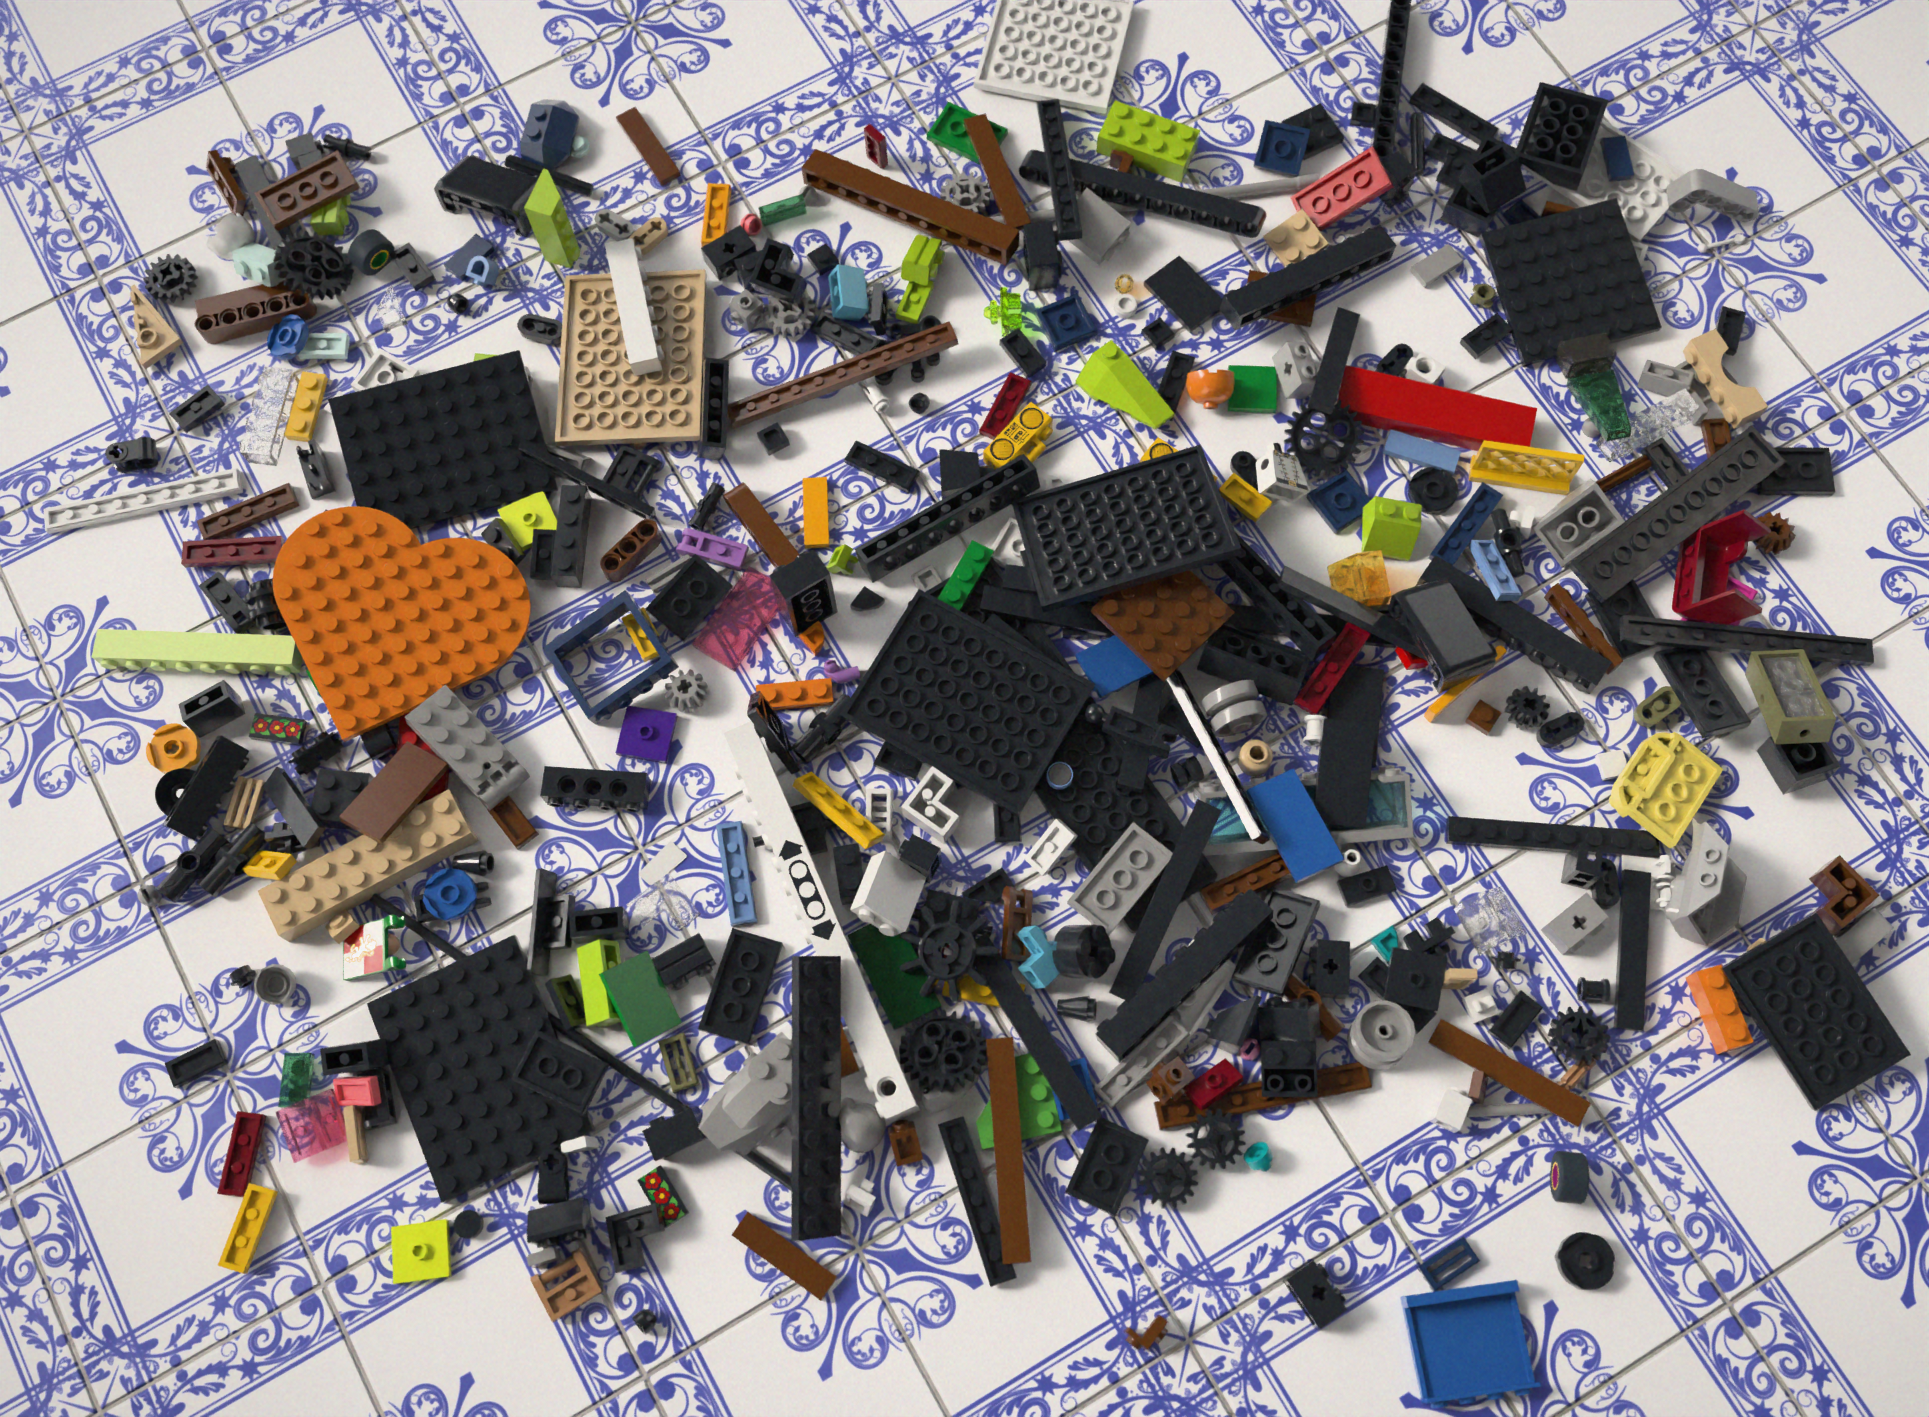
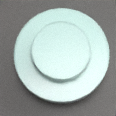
M576 135L570 154L576 158L585 157L590 149L588 139L582 135Z

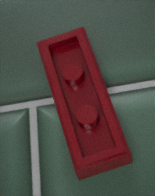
M1012 372L1009 373L979 429V434L994 440L1012 422L1032 385L1031 380Z
M237 1111L217 1194L244 1198L247 1187L252 1180L267 1115Z

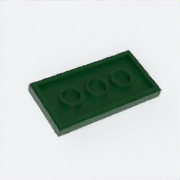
M869 924L847 936L893 1030L895 1031L911 1023L913 1019L921 1018L922 1014L927 1015L941 1008L942 1005L935 991L928 998L919 995L923 984L928 978L923 967L909 973H904L900 970L899 966L907 961L918 958L911 943L900 937L901 933L892 937L882 934L879 928Z

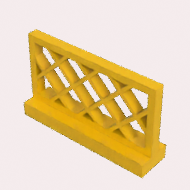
M1484 440L1477 454L1473 455L1470 460L1469 481L1567 495L1570 482L1584 463L1585 455Z

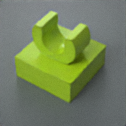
M846 544L835 548L826 567L828 571L833 574L840 571L844 575L853 574L854 571L847 566L848 561L852 564H856L859 561L857 557L851 555L853 548Z

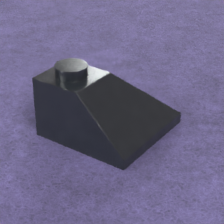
M1256 995L1218 1013L1215 1020L1210 1018L1204 1030V1033L1208 1035L1205 1042L1235 1056L1243 1045L1262 997Z

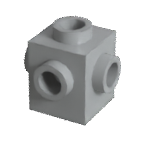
M745 289L740 294L735 295L729 303L730 317L738 326H742L746 331L750 332L765 319L764 302L757 294H751Z

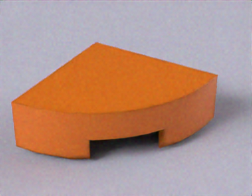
M819 620L799 635L801 641L814 656L821 651L825 639L823 627Z

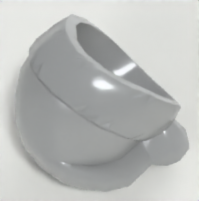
M844 1098L841 1101L839 1123L841 1125L842 1143L849 1150L856 1153H865L873 1150L884 1136L886 1128L885 1119H881L876 1106L872 1104H855L852 1098Z

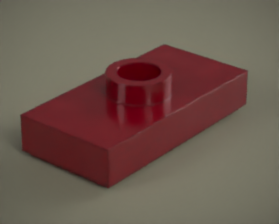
M869 123L864 128L866 157L883 170L888 165L886 137Z
M1225 1058L1184 1088L1188 1091L1186 1095L1203 1111L1242 1083L1243 1075Z

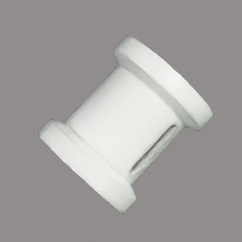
M1305 716L1306 736L1303 738V743L1309 746H1320L1322 719H1327L1325 716Z

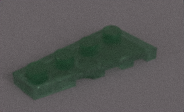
M1613 369L1567 378L1566 387L1606 441L1631 436L1632 428Z

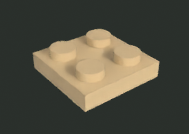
M1303 209L1263 236L1264 241L1284 267L1290 263H1297L1310 254H1317L1329 246V243Z

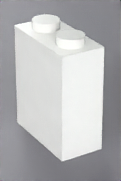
M883 851L871 857L850 910L857 914L860 920L871 923L879 928V931L884 935L892 937L905 932L927 877L889 852Z

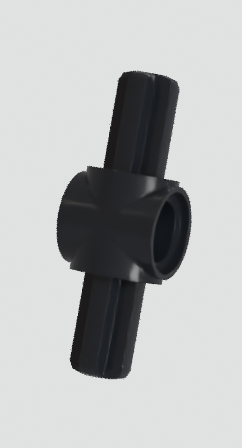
M1499 508L1491 512L1496 530L1493 534L1495 545L1502 558L1505 559L1512 577L1519 578L1525 574L1520 554L1523 552L1521 547L1522 535L1518 530L1510 526L1506 511ZM1503 540L1509 541L1512 546L1506 545Z

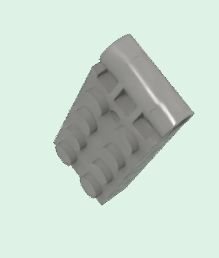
M446 685L405 716L407 724L441 760L448 763L449 769L489 810L530 778L529 773L517 762V759Z

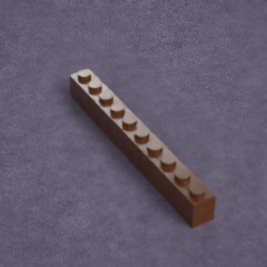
M815 149L801 167L803 182L806 185L1003 265L1008 264L1019 247V230L1012 226L955 205L950 201L935 197L930 193L915 189L910 185L895 181L890 177L875 173L870 169L855 165L850 161L835 157L830 153Z

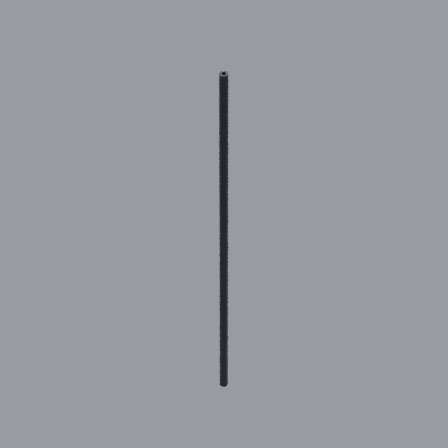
M377 893L373 894L370 898L372 904L388 915L405 917V926L455 961L467 957L462 951ZM548 1011L553 1026L557 1031L601 1061L610 1064L611 1068L673 1110L685 1105L577 1030L566 1031L561 1019ZM732 1150L791 1190V1177L757 1153L751 1151L743 1156L740 1151Z

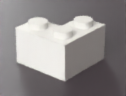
M932 766L901 806L904 817L943 844L946 843L959 826V816L943 805L954 790L953 780Z

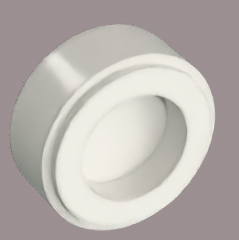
M1130 294L1117 296L1114 301V313L1124 319L1134 316L1137 311L1136 298Z

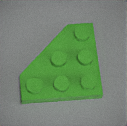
M1029 1053L1016 1056L1015 1068L1021 1141L1061 1132L1062 1128L1050 1085ZM989 1100L976 1121L982 1151L994 1148L991 1100Z

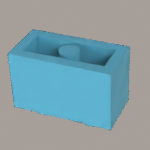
M838 264L828 276L833 317L859 322L865 313L868 312L870 302L867 299V280L864 276V269Z

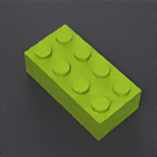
M1115 100L1098 134L1096 153L1110 157L1113 149L1124 151L1134 156L1133 166L1181 183L1197 150L1201 130Z

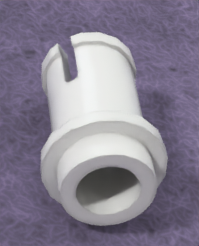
M876 382L868 383L866 385L867 388H863V391L872 402L873 410L878 413L887 411L890 408L889 398L883 395Z

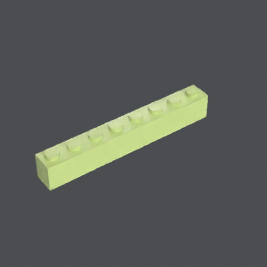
M97 629L92 658L100 663L101 667L106 669H116L119 666L131 670H141L142 667H148L157 671L175 668L182 672L200 669L208 673H214L216 670H225L233 674H239L241 671H250L259 675H263L266 672L290 675L291 673H300L302 655L293 637L285 635Z

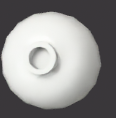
M231 213L215 226L213 230L217 233L214 238L208 237L206 245L208 249L220 258L233 260L232 252L254 242L255 233L251 224L242 215L236 213L235 216Z

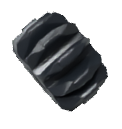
M1524 686L1522 690L1515 689L1512 692V696H1508L1506 699L1508 705L1505 707L1504 712L1511 714L1508 722L1515 720L1517 721L1516 728H1520L1524 724L1526 730H1531L1533 725L1540 727L1543 724L1542 720H1546L1549 716L1547 710L1550 708V704L1543 702L1546 699V694L1539 696L1537 694L1538 688H1534L1530 692L1528 686Z

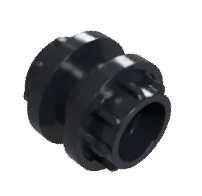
M273 579L252 583L249 586V593L245 595L246 603L248 605H255V610L249 613L250 621L256 622L257 628L264 631L287 627L275 600Z

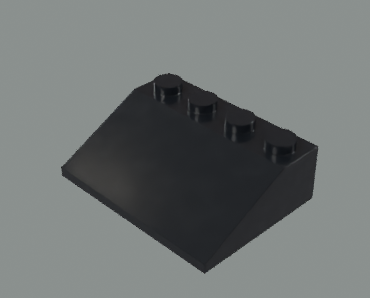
M1540 82L1514 153L1519 162L1553 185L1577 191L1609 100Z

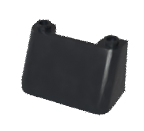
M471 155L462 158L437 181L434 192L443 211L454 214L456 209L461 211L465 206L498 217L505 226H508L509 223L517 229L515 231L516 235L527 238L532 227L524 207L539 176H530Z
M1446 578L1401 590L1391 596L1388 611L1394 620L1400 617L1399 622L1401 626L1405 625L1427 660L1429 664L1427 669L1430 673L1433 672L1437 679L1432 684L1438 694L1493 668L1496 662L1495 658L1497 657L1496 649L1491 643H1487L1457 595L1458 589L1452 580L1448 581Z

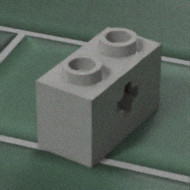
M1286 342L1272 357L1286 399H1305L1312 393L1317 370L1307 342Z
M1586 892L1544 926L1541 931L1561 954H1564L1569 949L1574 953L1585 944L1583 938L1586 935L1590 934L1593 937L1605 928L1602 922L1608 918V915ZM1575 922L1580 925L1577 929L1572 926Z

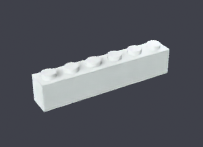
M633 238L605 244L632 372L634 376L660 371L662 370L661 360H665L662 346H657L656 340H660L657 325L653 326L652 320H656L653 305L649 306L648 300H652L649 286L644 285V281L648 279L645 267H640L639 261H643L640 246H635Z

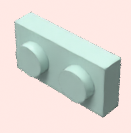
M309 333L305 347L298 356L300 359H347L350 337L347 333Z

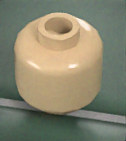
M1250 740L1241 747L1237 758L1238 765L1246 775L1252 777L1260 776L1269 769L1273 760V752L1264 741Z

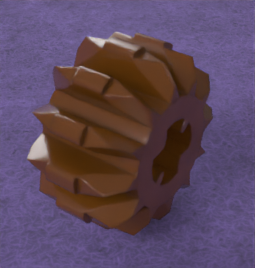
M1768 512L1764 516L1757 518L1770 528L1771 531L1770 534L1752 540V542H1757L1756 549L1763 548L1765 554H1769L1772 551L1776 555L1791 546V542L1795 539L1796 535L1793 533L1795 526L1788 525L1789 518L1782 519L1780 512L1774 516L1771 512Z

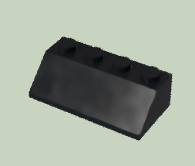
M1225 622L1207 640L1197 670L1229 683L1252 680L1259 694L1292 706L1310 659L1298 649Z

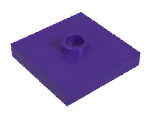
M629 705L626 708L615 752L616 755L667 764L678 718L677 713Z

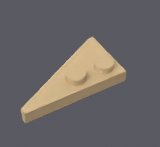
M132 285L130 287V297L135 311L133 318L135 331L137 332V345L140 348L141 354L139 361L146 370L183 344V341L139 289Z

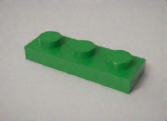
M972 540L938 599L962 611L991 561L994 550Z

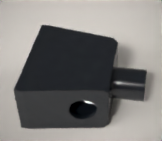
M939 449L942 499L994 471V466H979L978 453Z

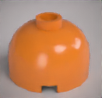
M1208 369L1193 371L1187 374V392L1190 398L1195 403L1202 404L1204 409H1217L1218 404L1226 402L1234 391L1235 379L1234 372L1217 369V373L1209 372Z

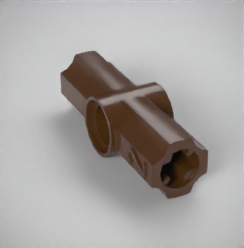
M1293 972L1283 997L1287 1001L1296 998H1306L1312 1002H1318L1321 1036L1328 1043L1345 1025L1321 1001L1319 994L1310 990Z

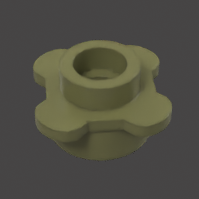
M1488 284L1474 285L1473 296L1469 299L1470 303L1484 306L1486 309L1491 308L1493 305L1492 298L1496 295L1495 289Z

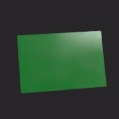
M948 101L927 133L926 140L980 165L964 126V119L977 116V114ZM988 120L1000 147L1008 135V129Z
M648 951L599 974L633 1047H637L682 1023Z

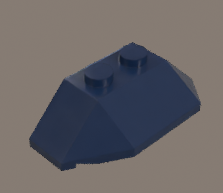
M543 99L531 104L520 141L522 159L555 170L570 156L580 117L566 101Z

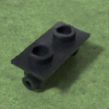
M325 731L313 739L315 744L308 749L302 746L291 754L293 759L289 761V764L296 762L298 764L295 767L296 772L300 776L303 774L307 775L321 765L316 757L320 754L327 761L337 753H340V749L344 745L339 738L335 741L333 740L332 736L336 734L335 732L328 734Z

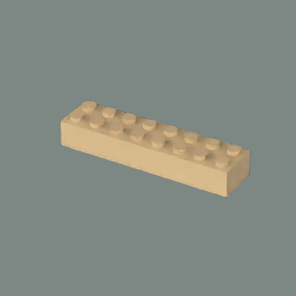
M448 789L416 806L383 844L363 834L284 876L281 880L258 890V893L278 936L291 942L330 921L343 910H351L369 900L373 894L377 893L379 895L479 840L457 797Z

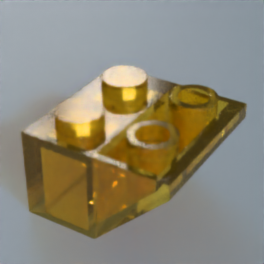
M1382 550L1355 553L1327 566L1332 589L1366 606L1385 605L1390 600L1391 592Z

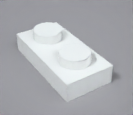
M1055 819L1024 859L1042 876H1046L1078 835L1060 819Z

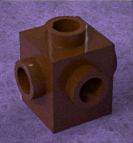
M1177 1056L1167 1065L1162 1061L1150 1071L1153 1076L1146 1084L1151 1089L1153 1095L1162 1104H1165L1171 1098L1176 1102L1188 1091L1184 1087L1196 1077L1180 1057Z

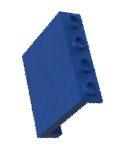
M1517 1280L1400 1297L1421 1403H1430L1431 1408L1448 1406L1447 1400L1458 1399L1459 1404L1477 1402L1476 1396L1487 1395V1400L1505 1398L1504 1392L1515 1391L1516 1396L1533 1394L1532 1388L1541 1387L1540 1382H1535L1515 1294V1292L1520 1291Z

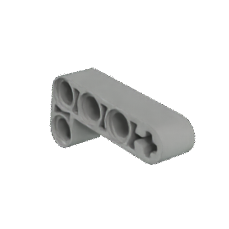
M1704 169L1691 170L1670 183L1666 188L1669 211L1674 213L1684 212L1694 205L1700 204L1741 222H1749L1759 216L1757 193Z

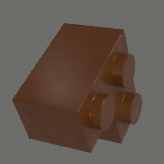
M1840 855L1827 862L1809 878L1828 898L1814 912L1818 913L1831 934L1844 928L1879 896Z

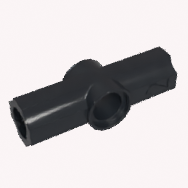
M843 693L826 712H820L811 721L809 729L791 747L792 751L803 762L808 764L826 744H832L839 737L847 723L846 720L840 717V714L851 698L850 696Z
M251 822L233 843H227L219 849L215 856L216 861L197 881L199 886L212 896L217 897L235 876L238 877L245 873L242 868L266 842L264 839L265 832Z
M210 828L190 851H185L179 855L176 867L158 885V891L176 903L197 879H200L210 868V864L215 860L219 849L230 842L216 830ZM197 860V865L190 870V865Z

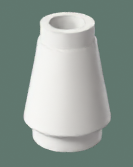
M1352 849L1341 853L1344 861L1334 866L1336 872L1343 877L1356 875L1360 869V854Z

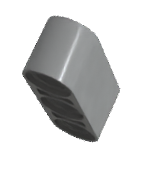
M1873 907L1835 938V941L1852 965L1892 931L1894 927Z

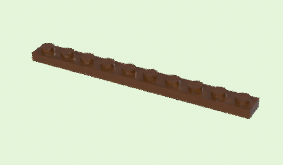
M950 321L730 403L728 404L727 412L733 429L959 345L958 339Z

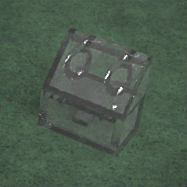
M1502 887L1478 893L1461 901L1454 908L1479 956L1527 934Z

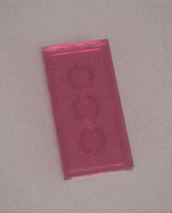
M749 566L692 643L693 647L735 672L779 611L771 579Z

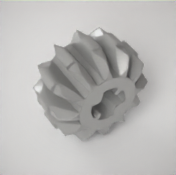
M679 669V676L670 675L672 683H665V688L668 690L665 693V697L667 700H671L670 706L672 708L678 706L679 711L683 713L686 707H688L693 712V705L696 704L702 707L703 702L701 699L708 697L707 692L704 691L708 688V685L705 681H702L703 677L701 674L694 675L693 670L689 669L687 674L684 675V672ZM688 688L689 692L684 694V689Z

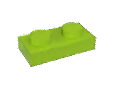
M914 280L913 282L909 281L896 310V318L918 324L934 289V281L929 280L927 285L915 283Z

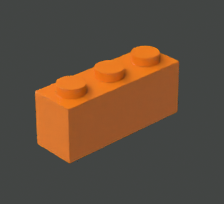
M1722 964L1696 971L1686 977L1717 1055L1742 1048L1754 1042L1730 983L1721 970Z

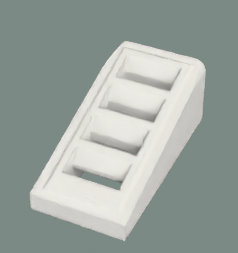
M866 788V819L877 828H886L883 840L892 841L894 789ZM873 796H887V802H873ZM873 807H887V812H873ZM872 817H887V822H872Z

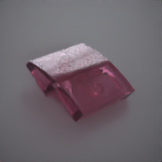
M333 1088L275 1112L294 1163L347 1142L345 1119Z

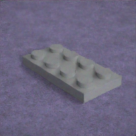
M1133 822L1070 897L1067 904L1093 925L1104 926L1106 933L1110 936L1165 869L1173 853Z

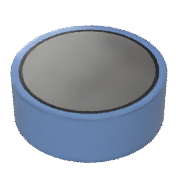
M1056 762L1049 767L1047 781L1051 787L1065 789L1072 782L1073 771L1068 764Z

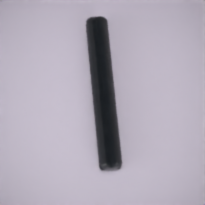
M511 154L506 156L504 165L507 168L539 177L543 169L549 171L556 186L587 197L592 195L594 186L591 183Z

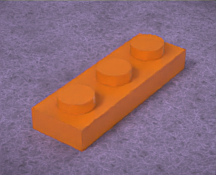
M831 678L756 685V692L761 691L774 711L834 704Z

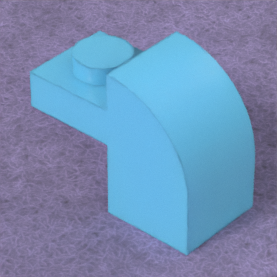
M1036 925L1023 927L1017 935L1032 955L1018 969L1032 989L1046 988L1060 974L1054 965L1052 957L1053 951H1056L1057 942H1054V940L1047 941L1045 932Z

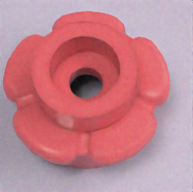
M748 213L741 220V226L748 236H755L762 229V221L756 214Z

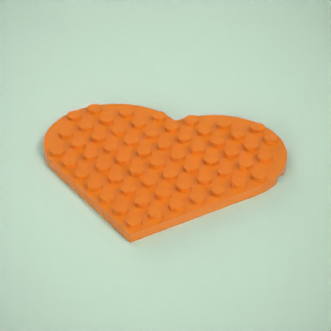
M340 507L322 512L310 518L288 537L277 556L274 566L273 592L276 603L344 742L414 710L444 685L453 692L498 670L513 657V653L517 650L520 643H523L530 625L531 600L526 582L517 566L504 553L489 544L468 538H444L421 545L414 533L403 522L388 513L369 507Z

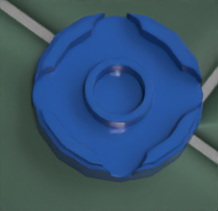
M293 314L282 317L281 320L283 321L279 324L275 323L267 338V348L270 350V354L282 361L290 360L297 356L305 347L309 336L308 324L304 319Z
M449 868L435 873L427 881L423 894V902L426 909L432 915L444 921H455L466 916L473 909L477 900V887L474 880L467 873L459 869Z

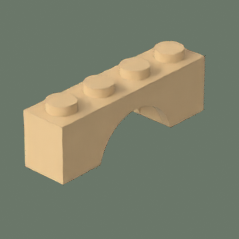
M1715 328L1691 339L1683 353L1686 361L1696 371L1700 382L1704 383L1710 392L1712 400L1722 410L1726 421L1736 429L1760 418L1768 408V405L1755 387L1739 386L1726 377L1722 370L1721 360L1728 346Z

